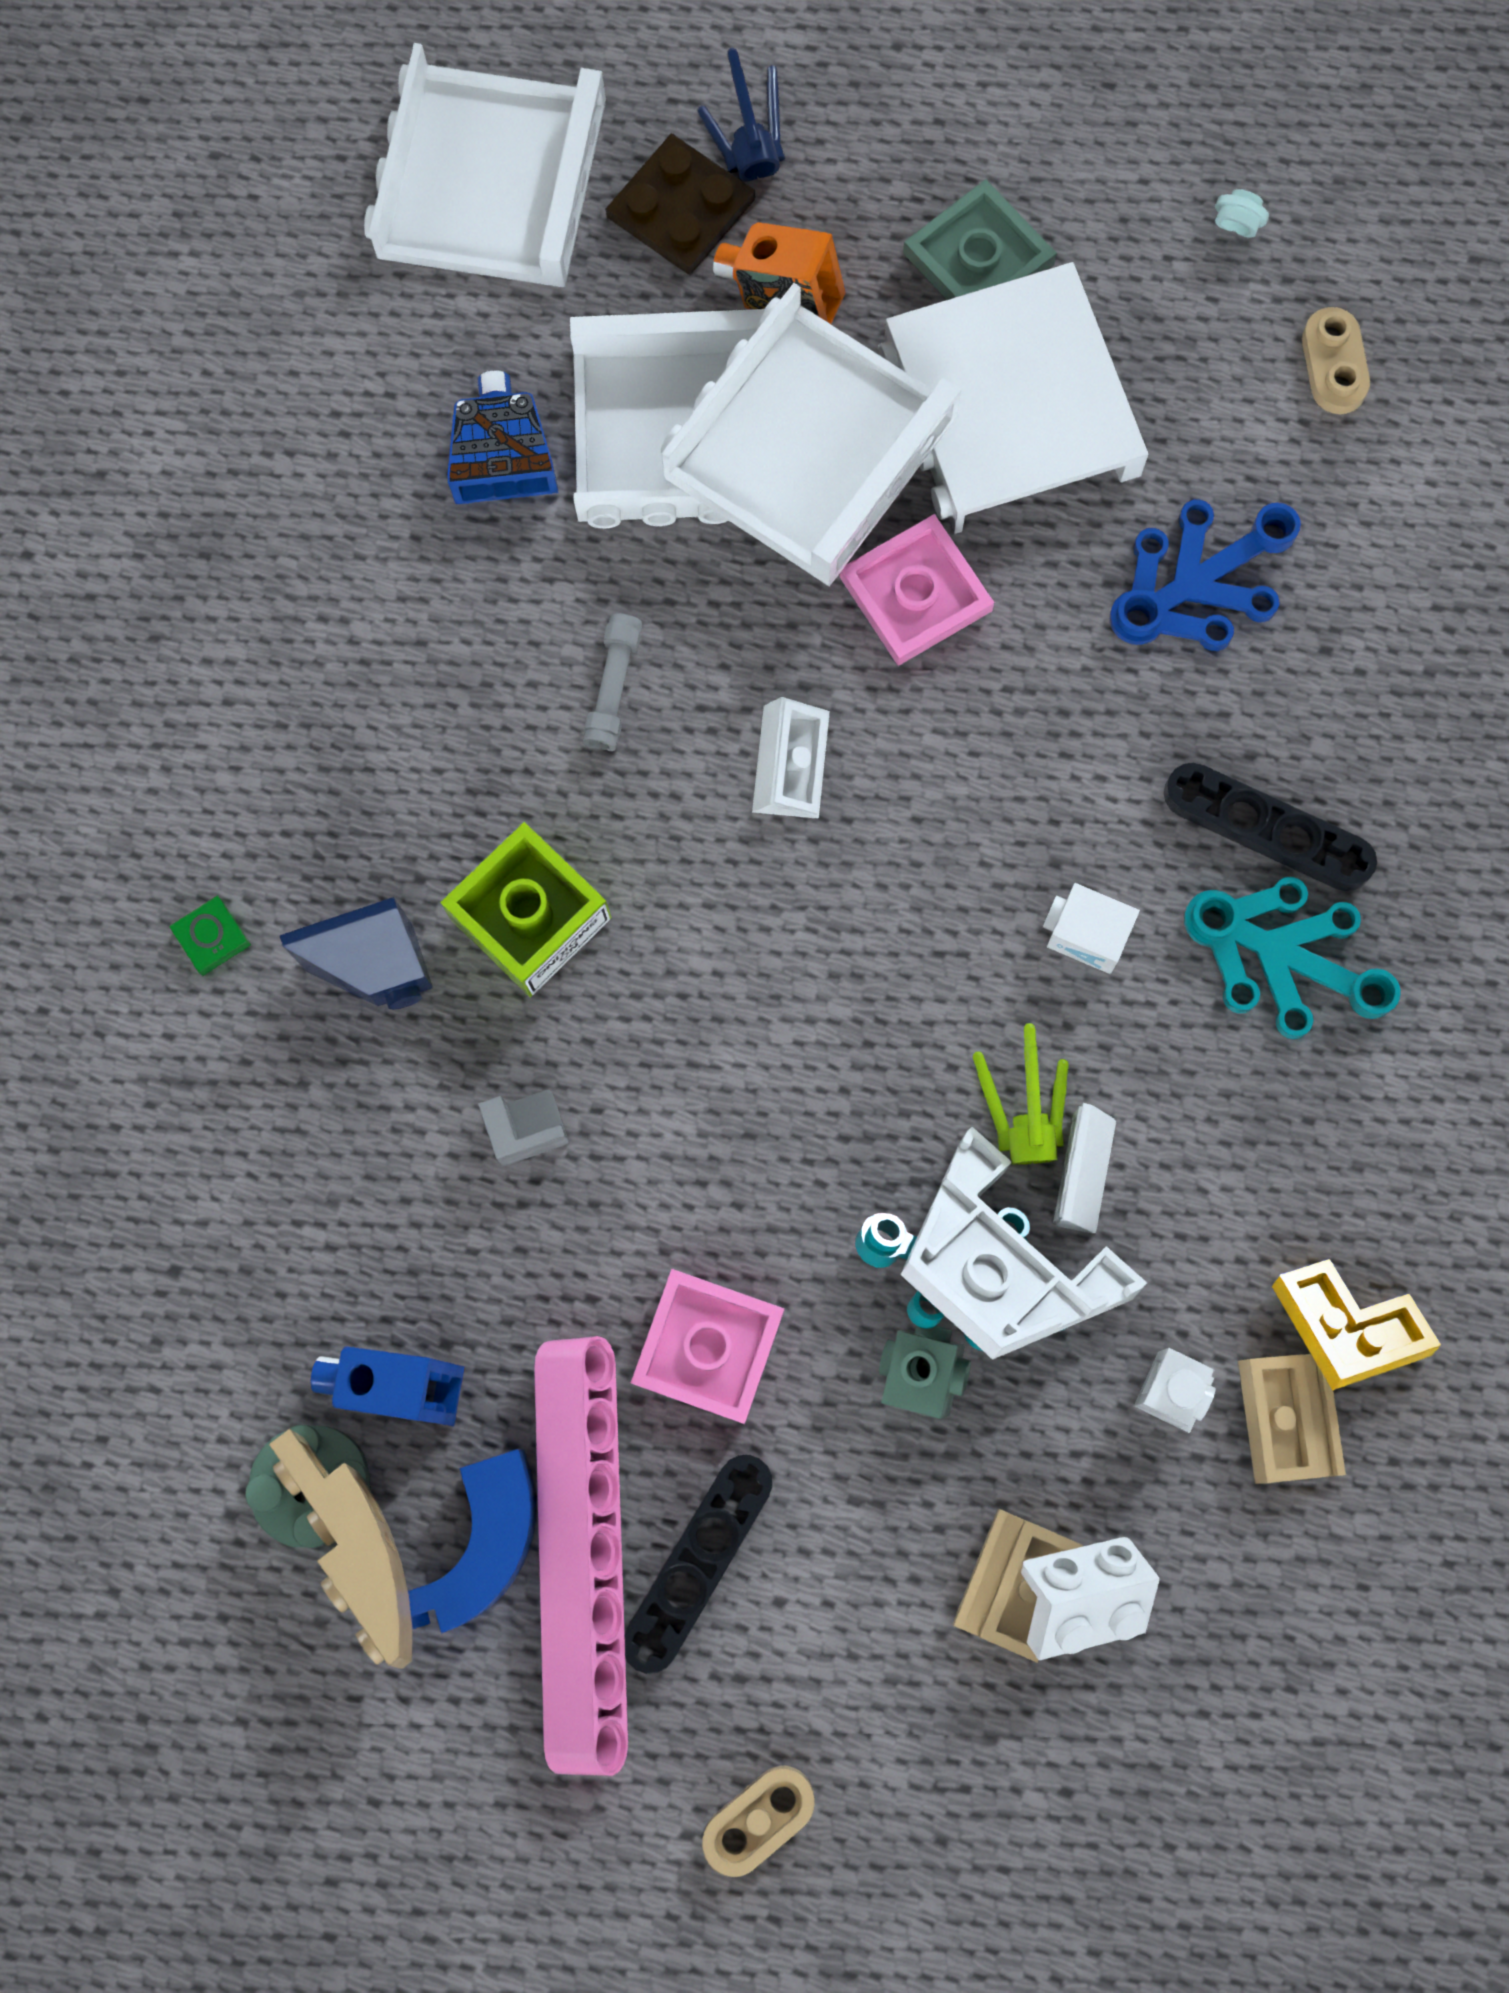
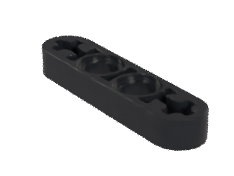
M1198 763L1183 764L1175 768L1165 784V802L1169 809L1178 816L1335 889L1342 891L1356 890L1365 885L1376 871V852L1371 844L1363 838L1205 765ZM1190 778H1193L1200 782L1199 792L1207 797L1214 799L1219 789L1227 792V794L1219 804L1216 816L1207 813L1213 804L1212 801L1196 796L1192 803L1186 802L1182 799L1184 790L1177 786L1176 783L1186 785ZM1235 802L1250 804L1257 812V825L1251 829L1237 828L1228 818V807ZM1288 826L1302 828L1310 838L1309 850L1300 854L1291 853L1286 850L1280 840L1281 830ZM1324 838L1332 841L1326 852L1337 857H1343L1348 851L1354 852L1357 855L1355 864L1363 868V870H1354L1350 876H1346L1340 872L1342 863L1339 860L1326 855L1319 865L1313 862L1312 859L1322 848Z
M738 1455L730 1459L722 1467L625 1632V1658L627 1663L635 1670L645 1674L658 1673L671 1664L770 1496L773 1487L772 1474L768 1466L760 1458L752 1455ZM750 1464L759 1470L756 1480L763 1488L758 1496L747 1493L737 1509L749 1512L746 1521L741 1525L729 1511L712 1507L711 1503L717 1493L728 1502L735 1490V1484L728 1479L730 1473L734 1468L744 1472ZM717 1517L723 1519L731 1528L732 1541L730 1546L722 1553L710 1554L705 1552L697 1541L698 1528L708 1518ZM686 1571L691 1573L700 1584L699 1599L688 1608L674 1606L668 1601L665 1594L667 1580L676 1572ZM656 1602L667 1615L683 1619L686 1623L681 1632H677L670 1623L661 1638V1644L668 1649L666 1655L662 1658L654 1654L646 1662L637 1656L641 1646L634 1640V1637L638 1631L648 1634L654 1628L659 1616L649 1614L648 1610L652 1603Z

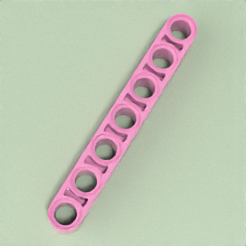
M600 1336L544 1342L539 1347L535 1357L543 1731L545 1759L549 1768L555 1774L613 1776L623 1767L628 1750L616 1363L614 1352L608 1341Z

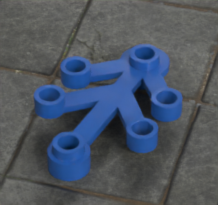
M1195 499L1187 502L1179 515V525L1183 531L1174 581L1155 593L1158 562L1165 557L1169 547V540L1166 534L1157 528L1142 530L1138 534L1133 548L1134 554L1137 557L1132 590L1123 593L1115 600L1110 612L1112 630L1121 640L1133 645L1148 644L1154 641L1160 634L1197 640L1204 648L1210 651L1225 649L1234 635L1233 624L1228 618L1222 615H1211L1206 619L1172 612L1171 610L1183 602L1189 601L1245 612L1249 619L1255 622H1266L1273 618L1279 608L1280 600L1278 594L1272 588L1257 586L1250 589L1218 583L1217 581L1264 551L1280 553L1290 548L1301 526L1297 512L1284 503H1271L1264 506L1259 511L1250 533L1200 564L1205 533L1210 529L1214 520V511L1206 501ZM1193 510L1200 511L1205 515L1206 522L1201 525H1194L1189 522L1187 513ZM1268 525L1280 527L1283 531V537L1275 539L1268 536L1264 531V527ZM1145 539H1154L1160 544L1161 550L1154 554L1147 553L1142 548L1141 542ZM1257 596L1265 597L1269 600L1271 609L1266 612L1256 610L1252 605V599ZM1135 610L1141 611L1147 616L1148 622L1143 626L1134 625L1129 621L1128 614ZM1211 625L1220 626L1225 631L1226 637L1220 641L1212 640L1208 637L1206 628Z

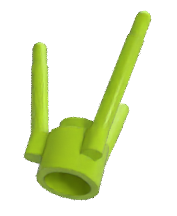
M1028 1023L1024 1026L1028 1114L1013 1116V1128L1009 1127L984 1055L977 1051L972 1056L997 1130L999 1151H1010L1011 1165L1032 1164V1162L1033 1164L1058 1161L1057 1147H1064L1062 1123L1069 1064L1066 1059H1060L1057 1063L1049 1121L1048 1114L1041 1113L1036 1029L1034 1024Z

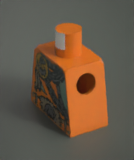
M757 222L750 227L742 247L723 242L715 253L713 262L714 274L737 282L744 307L749 310L765 309L773 298L778 297L781 299L791 285L795 283L801 287V306L829 324H832L846 293L832 234Z

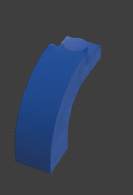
M517 1449L459 1468L472 1514L470 1540L462 1558L449 1573L435 1582L408 1591L412 1630L431 1624L428 1611L433 1609L436 1613L441 1634L464 1625L493 1606L516 1579L528 1556L536 1524L537 1504L535 1486L525 1450Z

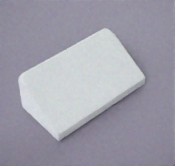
M784 697L764 705L752 812L819 818L830 711Z
M1083 1103L1073 1114L1053 1223H1056L1058 1227L1093 1234L1097 1230L1116 1121L1090 1104Z

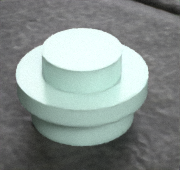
M1235 189L1232 194L1219 196L1215 205L1218 211L1215 223L1220 228L1235 231L1239 235L1252 238L1256 235L1259 227L1266 225L1269 213L1262 207L1263 200L1258 195L1246 190Z

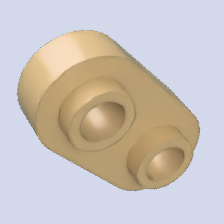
M1337 307L1320 309L1309 318L1302 335L1312 395L1316 403L1330 413H1350L1363 403L1370 388V377L1360 327L1355 317L1344 309ZM1325 328H1335L1341 335L1332 336L1327 333ZM1335 377H1344L1351 385L1342 386L1336 382Z
M790 1766L770 1768L714 1814L706 1825L702 1841L704 1856L709 1865L715 1871L725 1876L739 1877L746 1875L799 1832L809 1822L814 1810V1792L808 1778L801 1771ZM779 1787H787L795 1795L794 1805L785 1811L776 1809L771 1802L772 1793ZM732 1828L741 1830L747 1839L745 1847L737 1852L729 1851L722 1841L724 1833Z

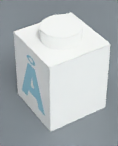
M1074 883L1067 900L1056 895L1045 920L1043 928L1053 931L1047 947L1111 974L1119 961L1140 910Z

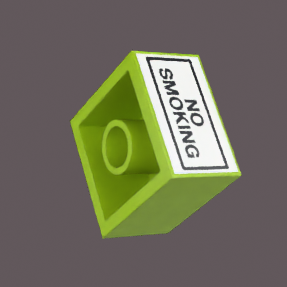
M525 822L440 902L450 920L530 998L612 918L607 901Z

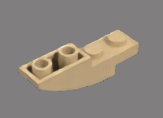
M289 1429L269 1444L280 1460L273 1466V1470L293 1496L302 1492L314 1511L307 1515V1519L320 1539L327 1546H330L335 1541L338 1544L318 1560V1563L328 1576L320 1584L328 1598L341 1613L350 1608L362 1626V1629L355 1634L356 1638L371 1660L377 1665L385 1660L389 1666L403 1669L412 1661L410 1602L402 1562L384 1515L359 1471L343 1463L329 1474L306 1439Z

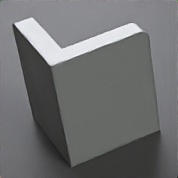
M545 1090L510 1103H506L501 1096L478 1103L495 1157L503 1167L570 1144L555 1098L550 1090Z

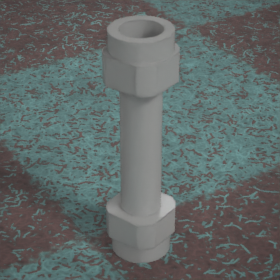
M612 614L606 626L604 645L609 649L595 712L587 713L583 744L587 747L599 749L601 742L603 743L602 750H616L622 728L621 719L617 717L630 654L631 652L638 653L643 624L641 620L631 615Z

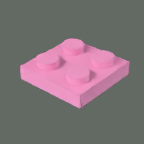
M935 514L846 564L839 576L898 666L993 611L994 601Z
M671 1269L631 1384L745 1425L785 1309Z

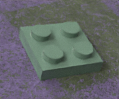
M986 179L904 241L903 254L946 300L1048 270L1055 264L1057 255L1053 248Z

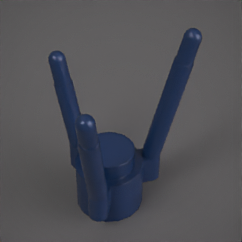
M730 48L727 55L744 126L735 131L734 141L730 145L706 106H700L698 114L722 153L728 172H738L740 179L748 182L774 175L780 168L779 161L785 160L780 142L777 68L771 65L767 69V131L762 124L756 123L738 51L735 48Z

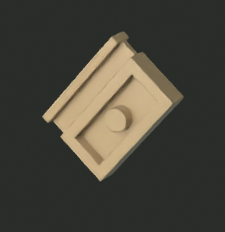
M1311 1354L1238 1361L1255 1484L1346 1475L1334 1392Z
M997 1509L952 1625L1038 1663V1658L1027 1644L1037 1596L1021 1574L1023 1562L1079 1548L1083 1545L1006 1511Z

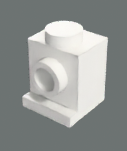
M1171 1348L1161 1350L1156 1355L1134 1406L1190 1433L1195 1420L1201 1421L1204 1418L1213 1400L1216 1388L1211 1386L1214 1380L1211 1376L1214 1369Z

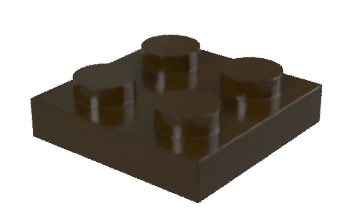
M671 133L605 208L606 217L690 276L755 200V190Z

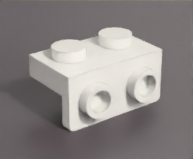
M1126 1537L1025 1560L1021 1574L1037 1596L1027 1644L1038 1660H1043L1063 1654H1075L1086 1648L1117 1640H1129L1137 1635L1146 1633L1160 1578L1132 1541Z

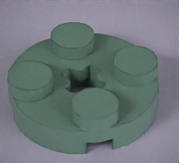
M297 1425L290 1428L306 1439L329 1474L343 1463H346L359 1471L371 1491L370 1473L365 1455L358 1444L348 1435L328 1426ZM285 1432L279 1433L261 1449L252 1465L250 1480L246 1487L245 1497L247 1503L253 1509L255 1519L261 1528L278 1542L291 1547L316 1548L323 1546L325 1543L320 1539L307 1519V1515L314 1511L307 1499L303 1503L298 1499L297 1495L293 1496L273 1470V1466L280 1460L269 1444Z

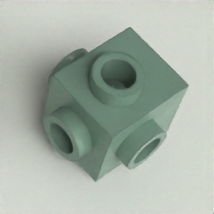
M916 1326L915 1332L901 1330L897 1332L896 1341L887 1340L879 1366V1374L887 1377L881 1403L939 1419L949 1416L954 1394L964 1395L971 1369V1360L963 1359L965 1345L950 1341L953 1330L940 1326L931 1329H923ZM922 1358H925L931 1367L928 1378L924 1377L919 1370V1363Z

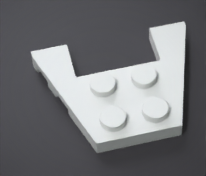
M971 1127L956 1149L901 1275L992 1360L1133 1300L1147 1282L1108 1247H1105L1073 1280H1069L979 1198L1005 1173L1012 1162L977 1130Z

